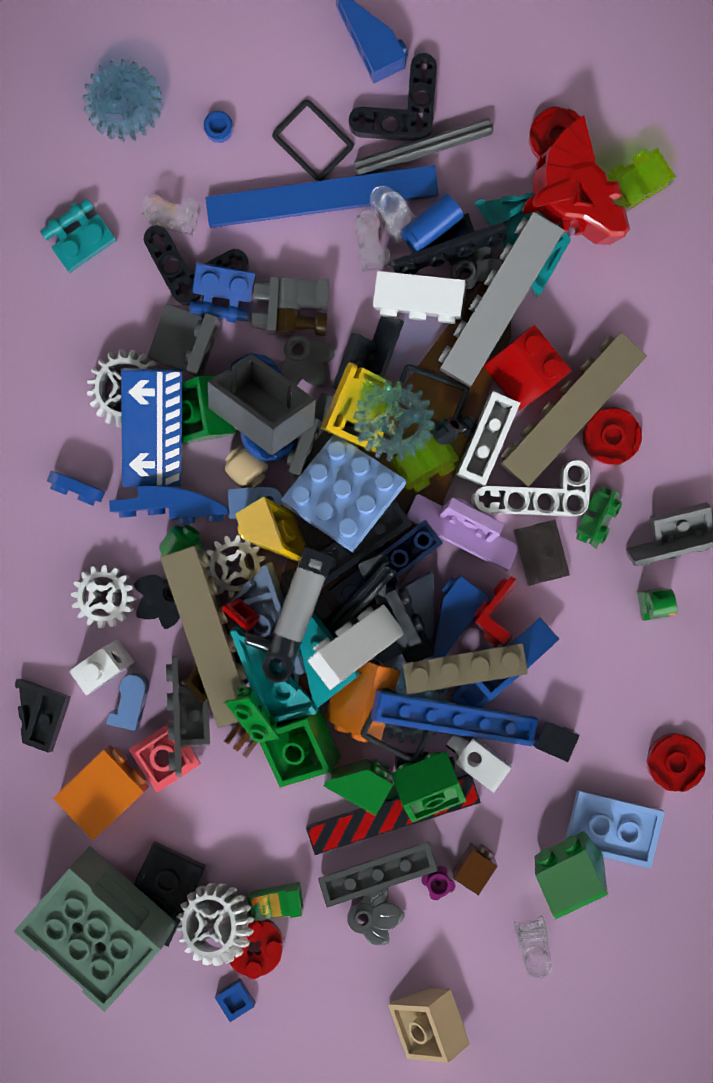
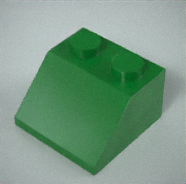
M198 376L182 382V444L219 439L236 434L235 427L208 408V382L216 376Z
M320 709L314 715L278 722L276 724V732L279 734L280 739L259 742L280 788L330 773L341 759Z
M446 751L430 753L425 756L424 760L415 764L405 763L399 766L397 771L391 773L402 806L412 823L466 802Z
M364 759L333 768L330 773L325 774L323 787L376 816L393 786L392 772L389 771L390 767L378 759H375L374 762Z
M585 831L575 836H569L563 842L551 848L543 849L534 856L535 876L555 919L608 895L603 854Z

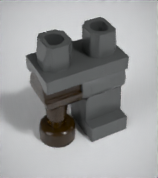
M270 277V282L254 283V300L269 301L268 311L253 310L252 327L267 330L268 335L278 334L287 336L296 330H314L315 335L326 336L327 313L318 312L315 318L300 316L299 310L328 311L329 279L303 280Z

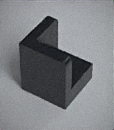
M547 721L539 739H534L533 746L538 750L569 762L580 735L565 726L563 728Z

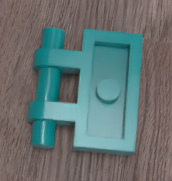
M88 198L79 204L73 203L69 206V211L57 219L53 217L48 221L49 225L40 230L46 241L54 235L58 236L60 241L51 246V248L69 273L117 241L99 214L88 220L85 214L94 208ZM78 220L81 226L67 235L64 229Z

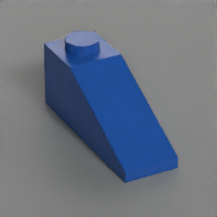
M336 0V8L373 83L405 69V59L408 56V52L403 40H397L392 29L355 1Z
M460 575L456 579L450 577L441 589L445 594L441 598L433 645L434 655L431 656V659L444 657L448 654L475 617L476 611L489 598L488 595Z

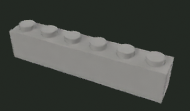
M533 212L529 220L523 217L514 232L519 235L514 245L508 243L499 258L504 261L499 271L492 269L484 285L488 286L487 291L483 297L477 294L468 309L473 312L468 322L462 320L454 333V336L458 338L453 348L447 345L438 361L443 363L440 371L470 388L563 234L564 230L535 212Z

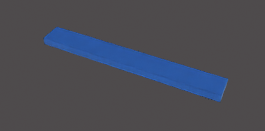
M435 165L207 196L205 200L209 227L215 228L438 197L439 192Z

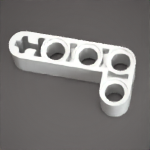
M580 460L566 463L559 472L558 489L484 486L474 492L472 505L480 512L493 514L565 517L582 515L589 506L590 469L586 463ZM571 466L577 467L581 472V478L578 482H573L568 477V470ZM488 492V497L498 498L500 497L499 492H503L500 500L502 509L498 508L499 502L489 503L487 508H485L484 503L479 502V497ZM511 493H517L521 496L522 505L520 508L513 509L509 506L508 497ZM541 494H546L551 499V505L547 510H542L537 504L538 497ZM571 495L576 496L580 501V506L575 512L567 507V499Z

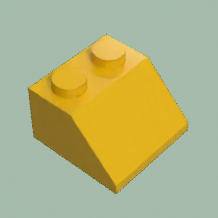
M263 497L235 514L239 524L237 530L243 540L249 541L274 554L297 562L299 561L305 542L293 512Z

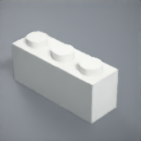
M377 271L373 307L380 311L381 316L397 317L398 313L409 314L408 318L424 321L426 316L438 317V322L455 324V319H463L467 283L465 280Z
M494 391L488 396L455 476L479 486L486 485L520 402Z
M384 604L375 611L372 607H369L357 617L360 622L354 626L348 622L335 632L338 637L332 642L329 638H326L313 648L316 654L308 662L329 690L404 635L400 625Z

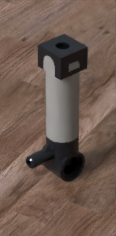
M305 545L271 640L251 633H247L244 640L245 645L266 652L262 661L263 674L268 680L275 683L286 681L292 674L293 665L315 605L334 560V556ZM276 658H280L286 663L284 670L278 673L271 671L269 668V663Z

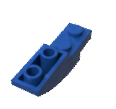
M137 486L138 498L109 500L110 512L119 513V518L137 517L136 511L148 510V515L166 514L165 509H169V519H177L178 525L193 524L195 523V518L206 517L207 522L224 521V515H229V508L220 502L198 493L173 487Z
M539 617L507 646L523 644L528 669L560 638ZM519 676L462 685L451 696L458 704L483 707Z

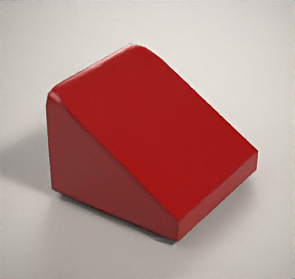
M240 598L224 605L222 608L247 632L252 630L260 618Z

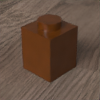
M470 843L452 870L454 880L479 896L498 867L495 858H493L495 854L482 844L477 847Z

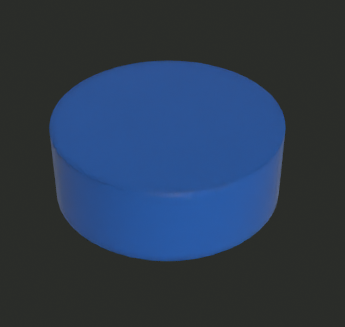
M213 111L204 120V130L211 141L222 143L232 136L234 127L227 113Z

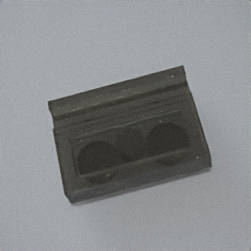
M555 519L513 530L528 586L570 576Z

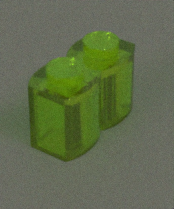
M658 148L650 152L648 149H644L632 158L634 163L626 167L620 164L607 174L609 176L608 181H618L622 196L614 200L616 205L624 206L626 212L664 190L676 179L675 174Z
M430 435L389 462L396 474L405 479L406 485L404 487L406 490L409 491L414 488L418 492L431 484L428 479L431 476L439 473L443 477L456 469L453 463L458 461L459 458L451 444L440 445L435 441L433 435Z

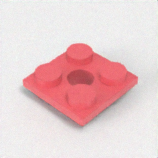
M168 723L128 749L157 793L181 778L176 777L175 770H169V764L164 765L157 760V752L159 750L175 752L174 740H168ZM181 747L182 776H184L201 764L191 747Z

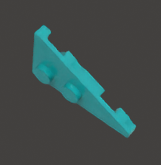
M313 611L300 649L313 704L317 709L362 673L358 669L331 690L328 689L308 660L316 654L313 649L316 645L326 638H329L331 642L335 638Z
M241 626L234 627L230 632L249 685L260 700L259 706L264 705L277 722L317 714L319 707L316 709L313 699L291 677L284 682L275 683L264 676L262 661L266 652L245 645L244 640L247 632ZM274 659L269 663L271 671L277 673L283 671Z

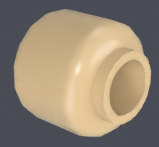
M243 445L237 447L225 459L227 462L225 471L239 488H247L250 485L252 488H256L267 478L264 473L268 468V463L253 456Z

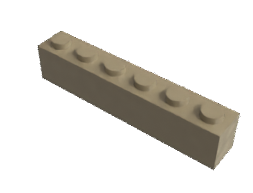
M622 332L615 338L610 335L598 347L602 352L595 360L589 357L579 368V371L582 372L580 377L576 381L572 378L569 379L559 390L563 394L556 403L550 400L540 411V414L543 416L536 425L531 421L520 433L523 437L521 442L517 446L511 443L501 454L504 460L500 466L523 487H529L647 357Z
M198 545L162 556L160 560L217 726L220 728L238 722L224 702L225 700L236 699L238 695L236 691L240 686L245 685L244 680L247 679L242 663L237 662L234 653L237 649L232 635H228L225 623L229 622L227 613L222 610L223 606H218L215 595L219 594L214 577L209 579L206 567L210 566L207 554L204 549L199 550Z

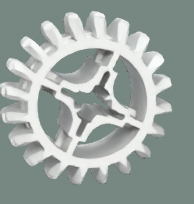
M123 349L119 350L118 359L112 352L108 353V363L103 359L98 360L99 365L102 366L100 371L96 368L91 369V372L97 376L96 379L90 378L87 380L88 384L95 386L94 389L87 391L88 396L96 397L90 402V406L93 408L99 407L96 415L99 417L106 415V423L112 424L116 419V426L118 428H122L121 412L115 411L113 408L117 404L121 405V383L118 381H121V375L116 370L123 367L155 369L157 363L153 360L147 363L148 356L144 353L137 359L138 355L135 350L129 352L128 358ZM110 378L113 382V391L108 395L109 399L107 400L105 387Z
M209 883L206 887L199 886L196 892L187 895L189 902H183L180 905L184 913H179L176 916L182 921V925H179L176 930L183 931V936L179 942H187L188 945L184 952L191 953L194 951L193 960L199 961L202 959L203 965L213 963L214 966H220L223 963L232 962L234 956H241L244 953L242 947H247L250 944L246 936L252 935L254 932L248 927V923H252L254 918L247 917L246 912L251 909V906H243L242 903L246 896L239 895L236 897V888L228 889L225 883L218 884V886L215 883ZM208 901H217L224 906V908L221 910H217L214 906L211 907ZM213 938L215 942H220L223 947H214L206 940Z

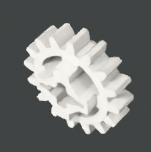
M236 535L234 542H232L230 536H225V544L215 541L214 544L217 549L215 551L207 550V554L211 556V560H209L210 570L207 571L208 576L214 577L216 584L220 586L218 589L220 595L225 590L229 591V598H233L236 591L240 592L241 588L245 585L233 586L234 580L238 577H243L247 580L253 579L262 567L260 562L266 560V556H258L257 554L261 549L260 547L252 548V543L249 541L243 543L240 535ZM239 547L233 555L228 556L222 553L227 548ZM249 553L254 561V570L249 567L247 562ZM240 558L239 566L242 570L235 571L230 575L232 567L228 565L229 562ZM216 563L222 567V578L217 573Z
M103 565L100 572L97 566L91 567V575L87 572L81 573L83 582L74 581L73 584L79 589L78 592L71 593V596L78 600V602L72 605V608L80 607L81 612L77 617L83 618L87 616V625H93L97 621L98 628H104L107 621L108 625L113 627L116 626L115 618L121 622L125 621L124 611H133V608L128 604L130 601L136 600V597L130 595L129 591L135 587L134 585L127 586L128 575L119 576L120 568H114L110 572L109 565ZM107 577L112 579L113 581L109 582L108 584H103L100 580L98 581L97 578ZM86 590L89 591V598L87 602L85 597ZM110 590L106 596L107 601L97 603L102 596L100 592ZM120 591L122 593L121 604L118 602V593ZM99 609H104L107 613H110L111 615L101 616L94 612Z

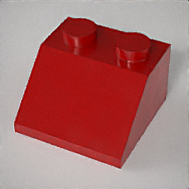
M536 325L524 331L483 365L505 395L510 399L520 402L518 411L547 392L572 371Z

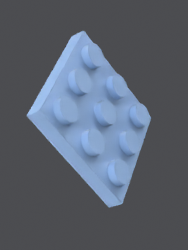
M333 435L283 496L281 503L353 553L406 485V481L343 438Z

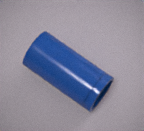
M446 193L399 232L408 247L415 253L427 248L464 217V214L456 201Z

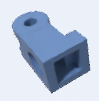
M272 487L228 489L229 519H237L235 515L237 512L263 497L282 506L281 499L283 497L277 489Z
M133 673L121 681L119 686L121 693L118 711L113 710L109 713L107 725L132 731L140 728L149 689V682L144 675Z

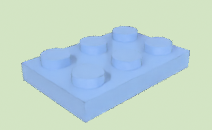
M577 789L566 838L585 831L601 851L604 858L651 869L665 812L659 808Z

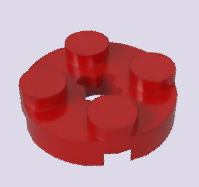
M270 919L253 920L252 923H248V927L254 932L252 935L246 936V938L253 943L259 941L261 943L259 947L260 952H250L248 950L249 945L244 948L242 947L244 953L238 957L234 956V960L229 963L234 970L250 979H257L270 973L281 960L283 951L282 933L278 926Z

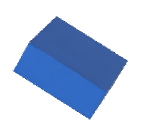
M241 978L215 995L216 1001L229 1022L254 1008L256 1003Z

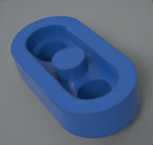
M52 470L47 478V482L52 483L50 489L67 495L68 490L79 494L77 500L94 506L95 501L102 502L105 491Z

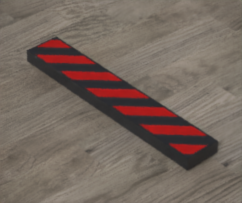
M470 774L457 777L466 802L413 823L398 796L385 800L376 816L360 808L306 825L314 855L479 804L481 802L473 777Z

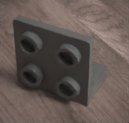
M166 304L147 355L148 359L175 369H181L183 372L195 376H203L221 325L217 317L205 313L204 318H200V315Z

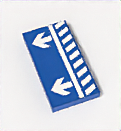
M121 368L122 487L181 486L182 370Z

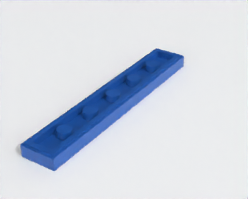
M376 690L371 720L374 722L533 747L538 718L530 715Z

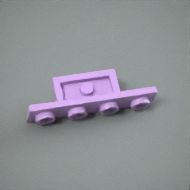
M417 494L406 515L414 525L426 519L438 537L504 571H508L511 568L519 548L517 544L500 536L504 524L497 521L495 516L472 508L468 502L462 499L451 498L444 506H441Z

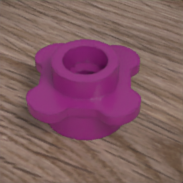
M442 865L437 866L438 871L424 875L421 878L422 884L427 886L430 892L429 896L433 900H439L449 892H453L456 887L455 882L450 880L447 875V868ZM436 881H441V884L436 885Z

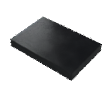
M154 841L134 885L177 923L164 944L169 947L176 928L181 921L176 916L179 913H184L180 905L183 902H189L187 895L195 891L206 865Z

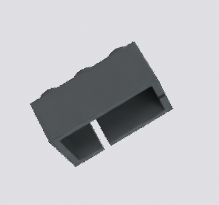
M253 354L248 355L233 365L232 372L227 369L208 382V408L271 455L314 425L316 399L298 386L292 388L291 396L292 382Z

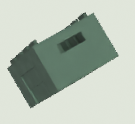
M89 846L14 932L35 951L39 950L83 989V994L105 1012L160 952L177 923ZM75 922L81 923L83 925V930L80 927H78L75 924ZM98 942L104 943L106 946V950H104L98 944Z

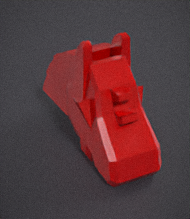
M584 115L552 139L543 153L539 155L535 174L533 175V196L524 204L522 213L528 215L533 214V212H540L553 224H558L564 230L563 234L568 232L569 226L575 229L574 235H583L594 244L611 245L625 237L630 230L625 207L614 204V200L622 196L618 181H608L606 173L595 162Z

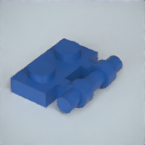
M196 262L192 293L201 294L203 298L202 303L190 302L189 313L200 314V318H204L205 313L215 317L225 318L226 322L236 323V320L247 322L249 311L238 309L239 301L251 302L255 273L253 271ZM213 297L229 299L228 307L212 305Z

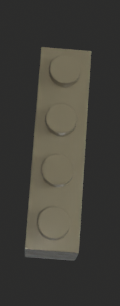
M523 644L402 664L407 694L528 674Z

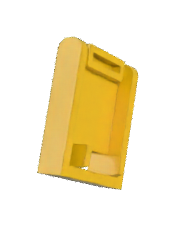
M350 362L345 368L320 428L370 452H376L402 388L393 385L390 389L392 382L364 368L357 370V365ZM346 421L364 429L361 439L341 430L344 428Z

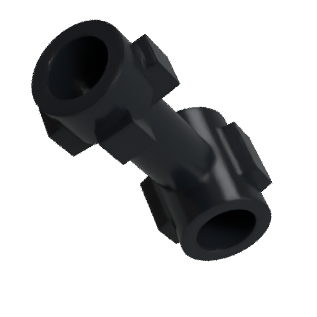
M462 414L456 418L442 419L432 432L433 438L440 445H445L446 443H452L461 433L465 434L466 437L470 436L476 428V420L470 415L463 416Z

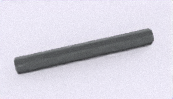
M484 118L356 159L354 161L355 172L357 176L371 174L490 136L493 133L492 122L489 118Z

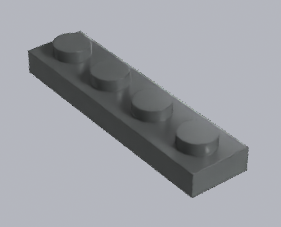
M429 841L319 877L318 881L326 907L328 908L436 872L438 869Z

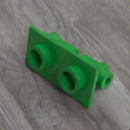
M602 486L599 491L595 490L588 506V510L597 513L595 518L584 514L576 530V539L583 543H587L588 539H590L589 544L597 549L599 543L603 544L606 541L610 531L608 525L611 518L617 517L622 507V501H620L622 497L614 490L612 496H610L611 490Z
M242 685L236 691L238 694L236 699L225 700L226 706L255 743L280 739L279 734L276 732V719L270 715L264 705L259 706L260 700L251 687Z

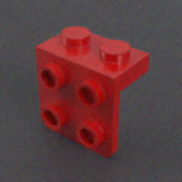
M513 575L508 580L503 577L493 590L495 595L490 603L484 601L475 613L476 618H478L475 621L476 625L484 631L482 634L483 638L496 648L499 644L507 646L512 639V635L491 618L516 587L517 578Z

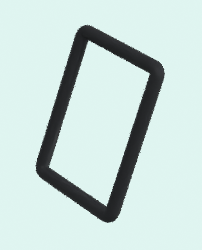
M304 100L272 134L273 139L316 181H322L354 148L353 142L310 100ZM307 106L348 145L320 175L278 136Z
M412 364L405 365L397 386L403 388L407 374L411 370L463 390L454 418L461 415L469 394V388L466 385ZM395 408L392 415L433 431L436 429L434 424L397 411Z
M386 687V688H383V689L381 690V691H387V692L397 693V692H395L394 690H392V689H390V688H387V687ZM371 710L361 730V736L411 763L417 762L432 731L426 730L412 757L367 733L373 722L371 720Z

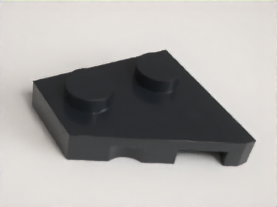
M22 678L16 679L15 687L19 688L21 706H18V712L22 722V743L47 753L53 752L71 696Z

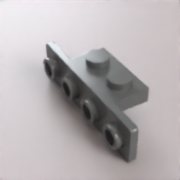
M325 393L320 394L315 408L314 425L297 437L300 439L297 449L291 450L287 460V466H290L288 472L292 474L287 491L334 435L320 428L334 396Z
M706 502L650 516L653 542L626 548V554L634 566H647L655 561L667 558L676 559L684 554L709 550L713 547L711 506Z
M172 656V664H166V681H172L173 693H167V711H173L174 722H168V740H174L175 752H169V770H175L176 777H182L181 747L210 745L209 701L207 698L203 703H200L186 687H179L178 656Z

